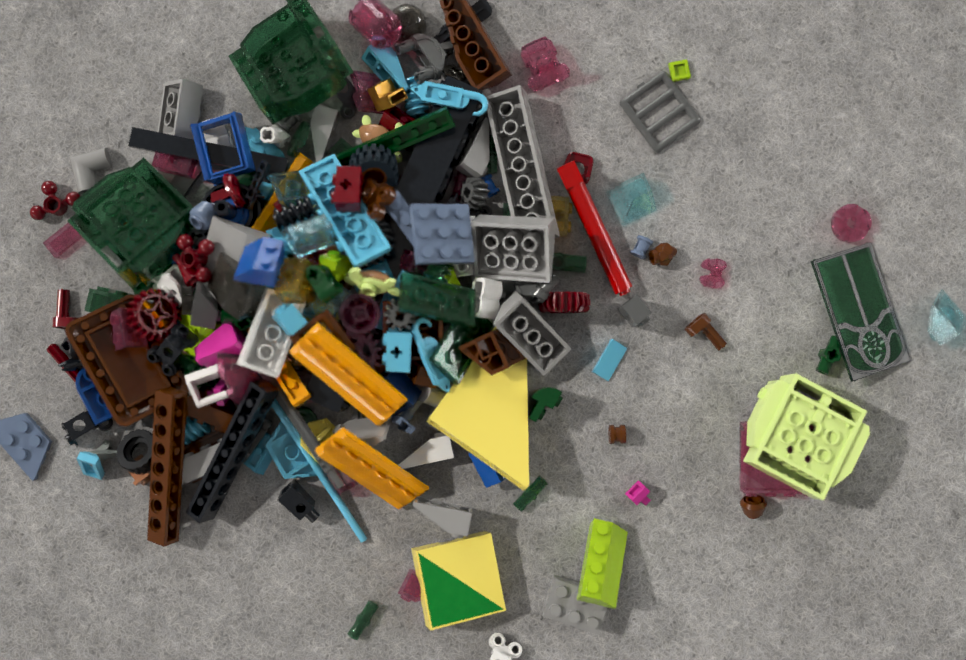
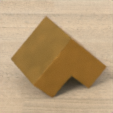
M391 78L383 80L367 89L377 112L392 108L408 98L404 87L395 89Z

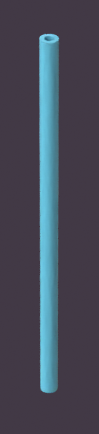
M275 398L271 405L360 542H364L367 539L366 535L320 465L300 446L301 436Z

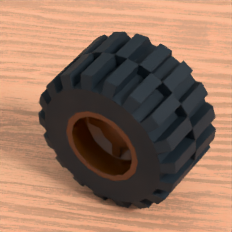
M366 144L363 145V149L358 148L356 153L351 155L349 166H358L362 169V188L368 178L377 183L385 182L392 186L393 190L394 186H397L399 180L398 162L395 154H391L389 148L384 149L383 145L377 147L376 144H371L368 147Z

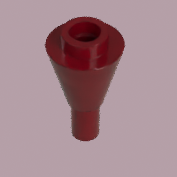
M175 254L172 259L179 266L185 285L187 287H195L198 281L195 276L197 270L184 267L180 260V254Z

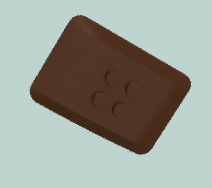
M131 294L75 319L65 327L66 336L115 422L122 427L130 426L154 413L155 390L172 387L185 391L187 394L189 392L181 369L175 375L167 376L162 371L163 363L161 361L158 363L148 361V350L155 345L160 346L164 340L162 338L161 341L157 342L154 338L153 341H148V335L142 339V332L134 334L137 328H130L129 325L133 323V320H127V317L132 315L127 312V309L133 308L129 302L135 301V295ZM141 317L143 323L147 326L146 319Z

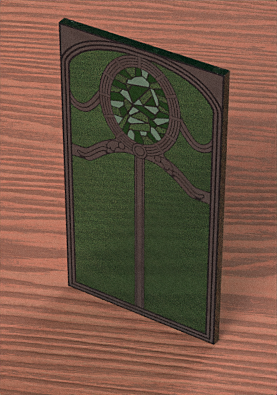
M871 242L810 261L851 382L911 361Z

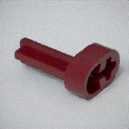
M58 290L56 317H53V328L65 329L68 323L78 319L76 317H68L70 290Z

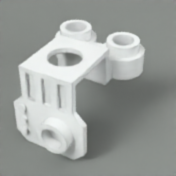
M494 633L490 636L489 645L492 648L490 660H512L521 656L522 647L519 643L512 642L506 646L505 637L501 633ZM496 637L501 639L500 644L495 643ZM513 646L517 647V654L512 652Z

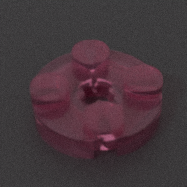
M847 204L840 207L833 213L831 228L838 240L847 243L857 242L865 238L872 225L868 211L862 209L857 204ZM849 218L851 221H855L854 228H850L847 225Z

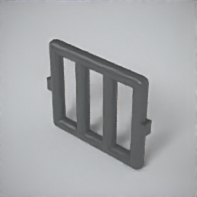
M661 71L646 83L642 82L634 92L620 101V106L656 153L675 140L679 141L684 137L683 134L701 121L695 110L665 71ZM660 81H663L668 90L635 113L629 104ZM674 95L680 105L646 128L640 119ZM685 110L691 120L660 143H657L652 134Z

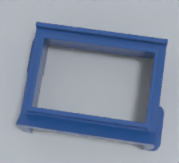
M235 111L204 122L190 124L203 178L205 181L213 183L214 186L223 183V175L226 173L237 177L256 171L243 116ZM231 123L241 165L213 173L203 131Z

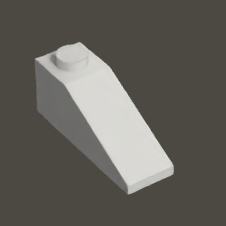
M442 432L434 433L433 438H430L399 463L398 466L405 469L454 458L451 439Z

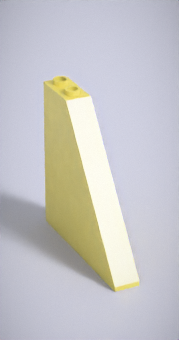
M527 358L494 375H490L471 359L427 422L521 490H525L529 486Z

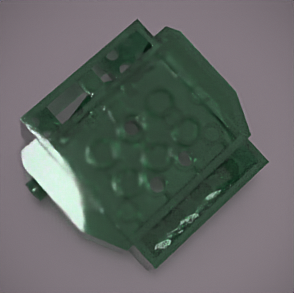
M286 0V6L255 25L240 43L241 48L228 56L259 109L272 125L285 117L311 111L343 90L347 84L344 78L353 73L341 50L308 0ZM318 26L324 33L320 38L313 31Z
M143 157L132 167L107 174L79 197L72 206V210L76 214L68 219L67 222L134 289L141 282L148 287L151 284V280L162 274L163 270L173 262L172 257L175 254H182L184 250L177 246V239L180 235H187L194 228L189 220L190 210L194 206ZM107 246L123 263L117 267L101 249Z

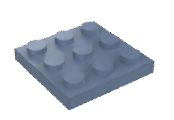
M469 204L410 205L416 265L473 264L475 262Z

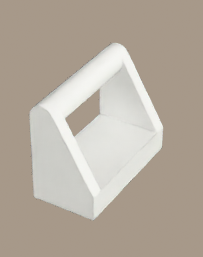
M219 363L184 376L197 408L236 395L229 366L224 363ZM223 376L228 390L201 399L197 385Z

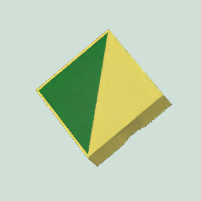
M482 531L448 542H436L411 548L415 572L421 588V603L425 624L430 630L506 611L490 532Z

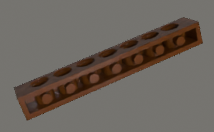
M172 387L155 390L147 540L163 547L179 541L187 392Z

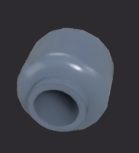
M201 201L190 210L189 220L196 229L208 230L212 217H220V215L214 211V203Z

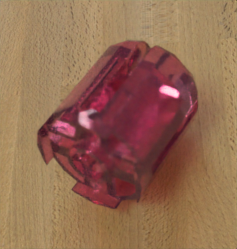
M359 0L360 2L354 7L353 11L350 9L348 17L350 25L377 49H385L395 45L402 32V24L399 17L380 0Z

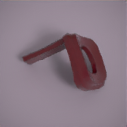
M570 152L566 157L564 165L573 160L582 163L585 170L581 176L586 185L591 177L594 160L589 155Z
M229 173L224 174L223 183L225 188L211 193V203L231 196L235 206L243 209L246 203L241 196L240 183L237 177Z

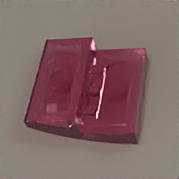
M353 71L350 77L356 92L352 96L358 111L383 114L385 110L377 112L367 90L381 82V80L375 73Z

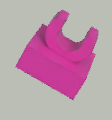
M220 379L216 386L211 388L212 391H207V395L211 396L228 390L225 380ZM231 397L217 401V406H225Z
M637 481L625 493L636 505L642 502L646 506L651 501L647 497L650 491L640 481Z

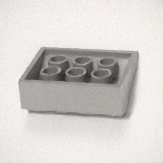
M479 214L471 221L475 277L542 283L551 282L555 244V218Z
M217 216L212 217L207 239L214 243L215 250L212 254L207 255L208 262L204 266L211 271L212 277L209 282L202 284L217 302L232 309L238 307V305H246V308L249 309L253 300L249 290L253 283L234 280V275L244 246L262 237L271 238V234Z

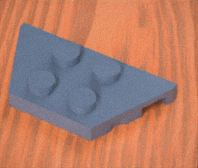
M28 413L0 420V445L32 481L36 480L52 440Z

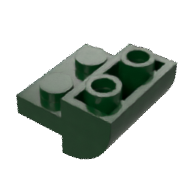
M542 387L534 391L530 397L537 401L530 411L528 418L534 422L538 419L542 420L547 411L544 407L548 406L551 409L554 406L558 407L563 399L560 396L562 392L551 387Z

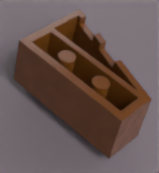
M202 386L198 389L201 399L208 397L207 391H212L207 386ZM192 395L187 397L186 415L198 419L197 423L203 424V422L215 426L214 430L225 434L239 403L230 398L225 406H217L215 402L197 408Z

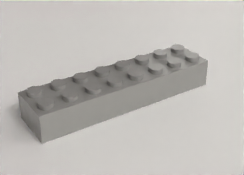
M521 85L485 96L488 100L487 113L511 216L555 218V238H559L560 234L527 92Z

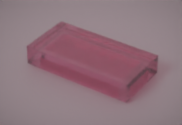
M72 219L44 241L43 244L54 258H58L87 234L76 220Z

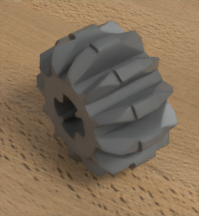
M470 177L462 182L463 187L459 188L461 190L459 195L461 197L460 203L469 204L470 210H478L486 206V200L489 199L488 193L490 192L487 189L488 183H485L484 179L478 177Z
M399 297L398 302L393 298L391 299L392 305L386 304L385 308L388 311H385L383 316L389 317L386 320V324L393 323L391 329L394 330L397 325L399 326V331H403L404 326L409 330L411 328L410 323H416L414 317L418 316V312L413 311L416 308V304L409 306V298L406 302H403L402 297ZM399 310H401V313L402 311L405 312L404 317H401V315L400 317L397 316Z

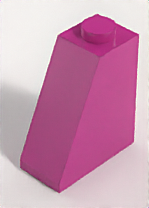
M224 323L194 348L195 360L201 366L210 367L219 363L227 364L239 359L246 340L244 332L240 331L234 324Z

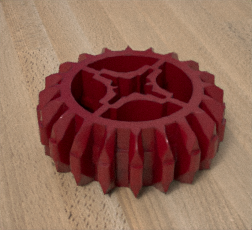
M152 288L148 289L147 292L145 290L141 291L140 295H135V301L129 302L133 308L127 309V312L132 314L127 317V320H133L129 327L137 328L134 334L142 332L141 338L144 339L148 335V341H153L154 338L157 342L161 341L162 338L166 339L171 334L170 329L182 320L181 317L177 316V314L182 313V310L176 309L179 303L176 302L174 304L172 302L175 297L168 298L166 292L162 295L161 289H156L154 292ZM146 300H153L150 309H141L142 304ZM162 304L165 306L168 312H165L162 309ZM154 311L156 312L155 314L158 315V317L155 319L153 318L154 316H152L151 314ZM141 317L146 319L147 326L143 323ZM168 320L164 329L156 330V326L159 325L160 321Z
M570 291L549 292L548 298L543 303H538L540 312L553 314L586 313L590 310L591 305L588 293Z

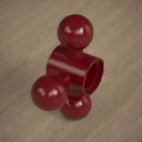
M45 181L41 185V190L43 194L49 197L44 200L43 207L40 205L33 206L30 209V216L34 220H42L48 212L57 216L64 215L67 212L68 205L77 207L81 204V195L77 192H69L66 195V199H60L55 195L58 189L57 185L53 181ZM58 202V208L54 210L53 206Z
M186 234L180 235L177 239V246L184 250L180 257L182 265L186 268H196L195 276L199 282H209L212 273L204 266L208 262L207 255L212 254L215 250L214 243L209 239H204L199 243V250H193V239Z

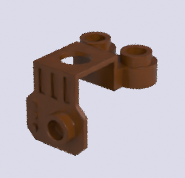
M368 178L362 188L361 199L369 206L367 210L369 218L376 222L381 221L385 215V206L391 205L394 202L396 191L385 182L377 183Z

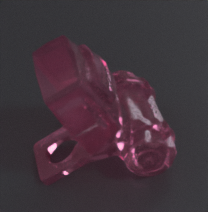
M546 36L521 47L522 61L525 67L530 69L532 75L528 78V86L534 93L570 77L568 66L557 60L556 48Z

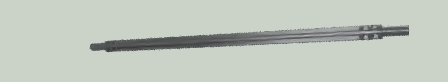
M243 331L245 337L247 338L248 334L246 333V331ZM259 372L263 379L279 389L275 397L324 473H328L337 489L342 488L345 484L335 471V467L317 455L315 449L321 444L297 408L291 404L276 378Z

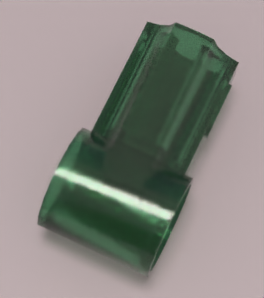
M560 252L554 253L553 258H560L562 264L560 267L553 264V271L585 273L587 256L569 255Z

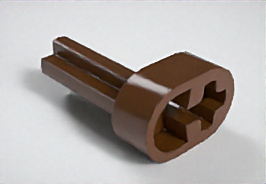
M704 312L688 324L684 330L690 337L702 331L719 351L727 343L710 324L711 319Z

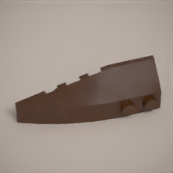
M439 0L444 12L446 26L450 33V40L454 47L456 60L471 86L479 90H485L497 86L511 77L512 73L468 0Z

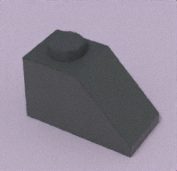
M197 281L190 326L215 329L216 322H220L221 310H218L217 300L202 282Z

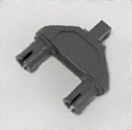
M421 33L410 35L408 40L394 44L398 55L414 51L426 67L424 70L414 72V79L417 81V84L430 79L435 81L441 79L444 61L453 53L454 49L451 41L438 43L435 38Z
M552 273L550 283H541L540 285L539 282L514 281L515 291L527 302L537 304L543 303L548 298V293L560 283V280Z

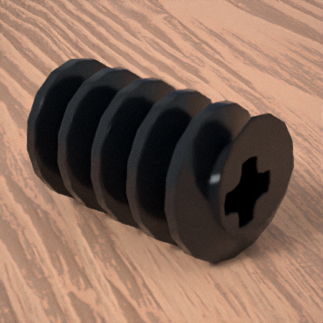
M303 196V203L297 198L296 206L292 202H288V209L281 205V212L273 208V218L280 233H282V226L286 230L290 229L289 223L294 227H297V220L304 224V217L311 221V214H314L317 218L311 201L307 196Z

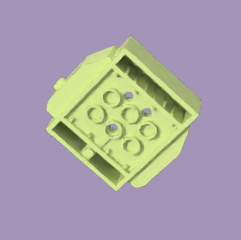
M798 374L784 375L779 380L768 381L767 385L760 389L757 396L759 399L747 421L746 446L750 448L743 462L813 499L824 500L830 487L833 488L852 473L868 440L870 428L862 423L867 411ZM798 390H800V391H802V392H804V393L810 395L811 397H813V398H815V399H817V400L810 399V398H808V397H806V396L800 394V393L798 392ZM810 424L814 426L813 431L809 430ZM788 446L792 447L791 453L787 452ZM807 455L810 457V461L808 463L805 461V457Z

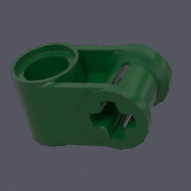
M311 265L306 269L305 277L323 303L328 304L343 292L341 284L327 266Z

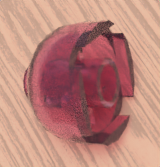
M354 294L342 303L340 319L343 326L350 332L356 334L367 333L378 324L380 308L371 296Z

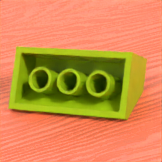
M594 518L590 523L577 600L616 609L628 532L612 522Z

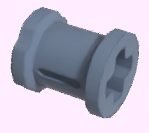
M638 235V241L634 249L630 251V254L645 260L648 248L653 244V241Z

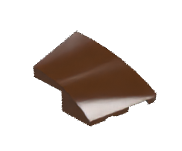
M498 329L458 347L460 351L490 375L509 368V366L526 359Z

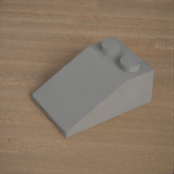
M392 416L381 426H377L368 418L349 420L343 425L338 424L332 432L334 435L344 427L362 441L374 447L386 439Z
M419 497L415 498L413 506L446 532L452 533V537L463 538V536H468L472 515L471 507Z

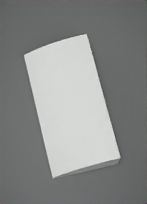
M265 288L237 364L278 378L292 341L272 316L276 313L275 309L283 303H292L302 315L306 302L273 289Z

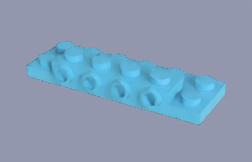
M332 154L299 170V174L309 189L310 194L307 196L312 206L317 205L319 209L316 211L321 221L326 220L328 224L326 229L331 237L335 235L337 239L335 244L339 252L344 251L354 268H358L391 251V247L377 223L367 215L368 209L362 199L361 212H336L335 205L331 204V192H335L332 176L336 174V168L341 166L335 154Z

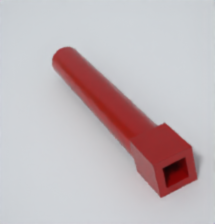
M573 160L557 168L614 293H619L622 296L631 292L629 288L632 287V284L575 161Z

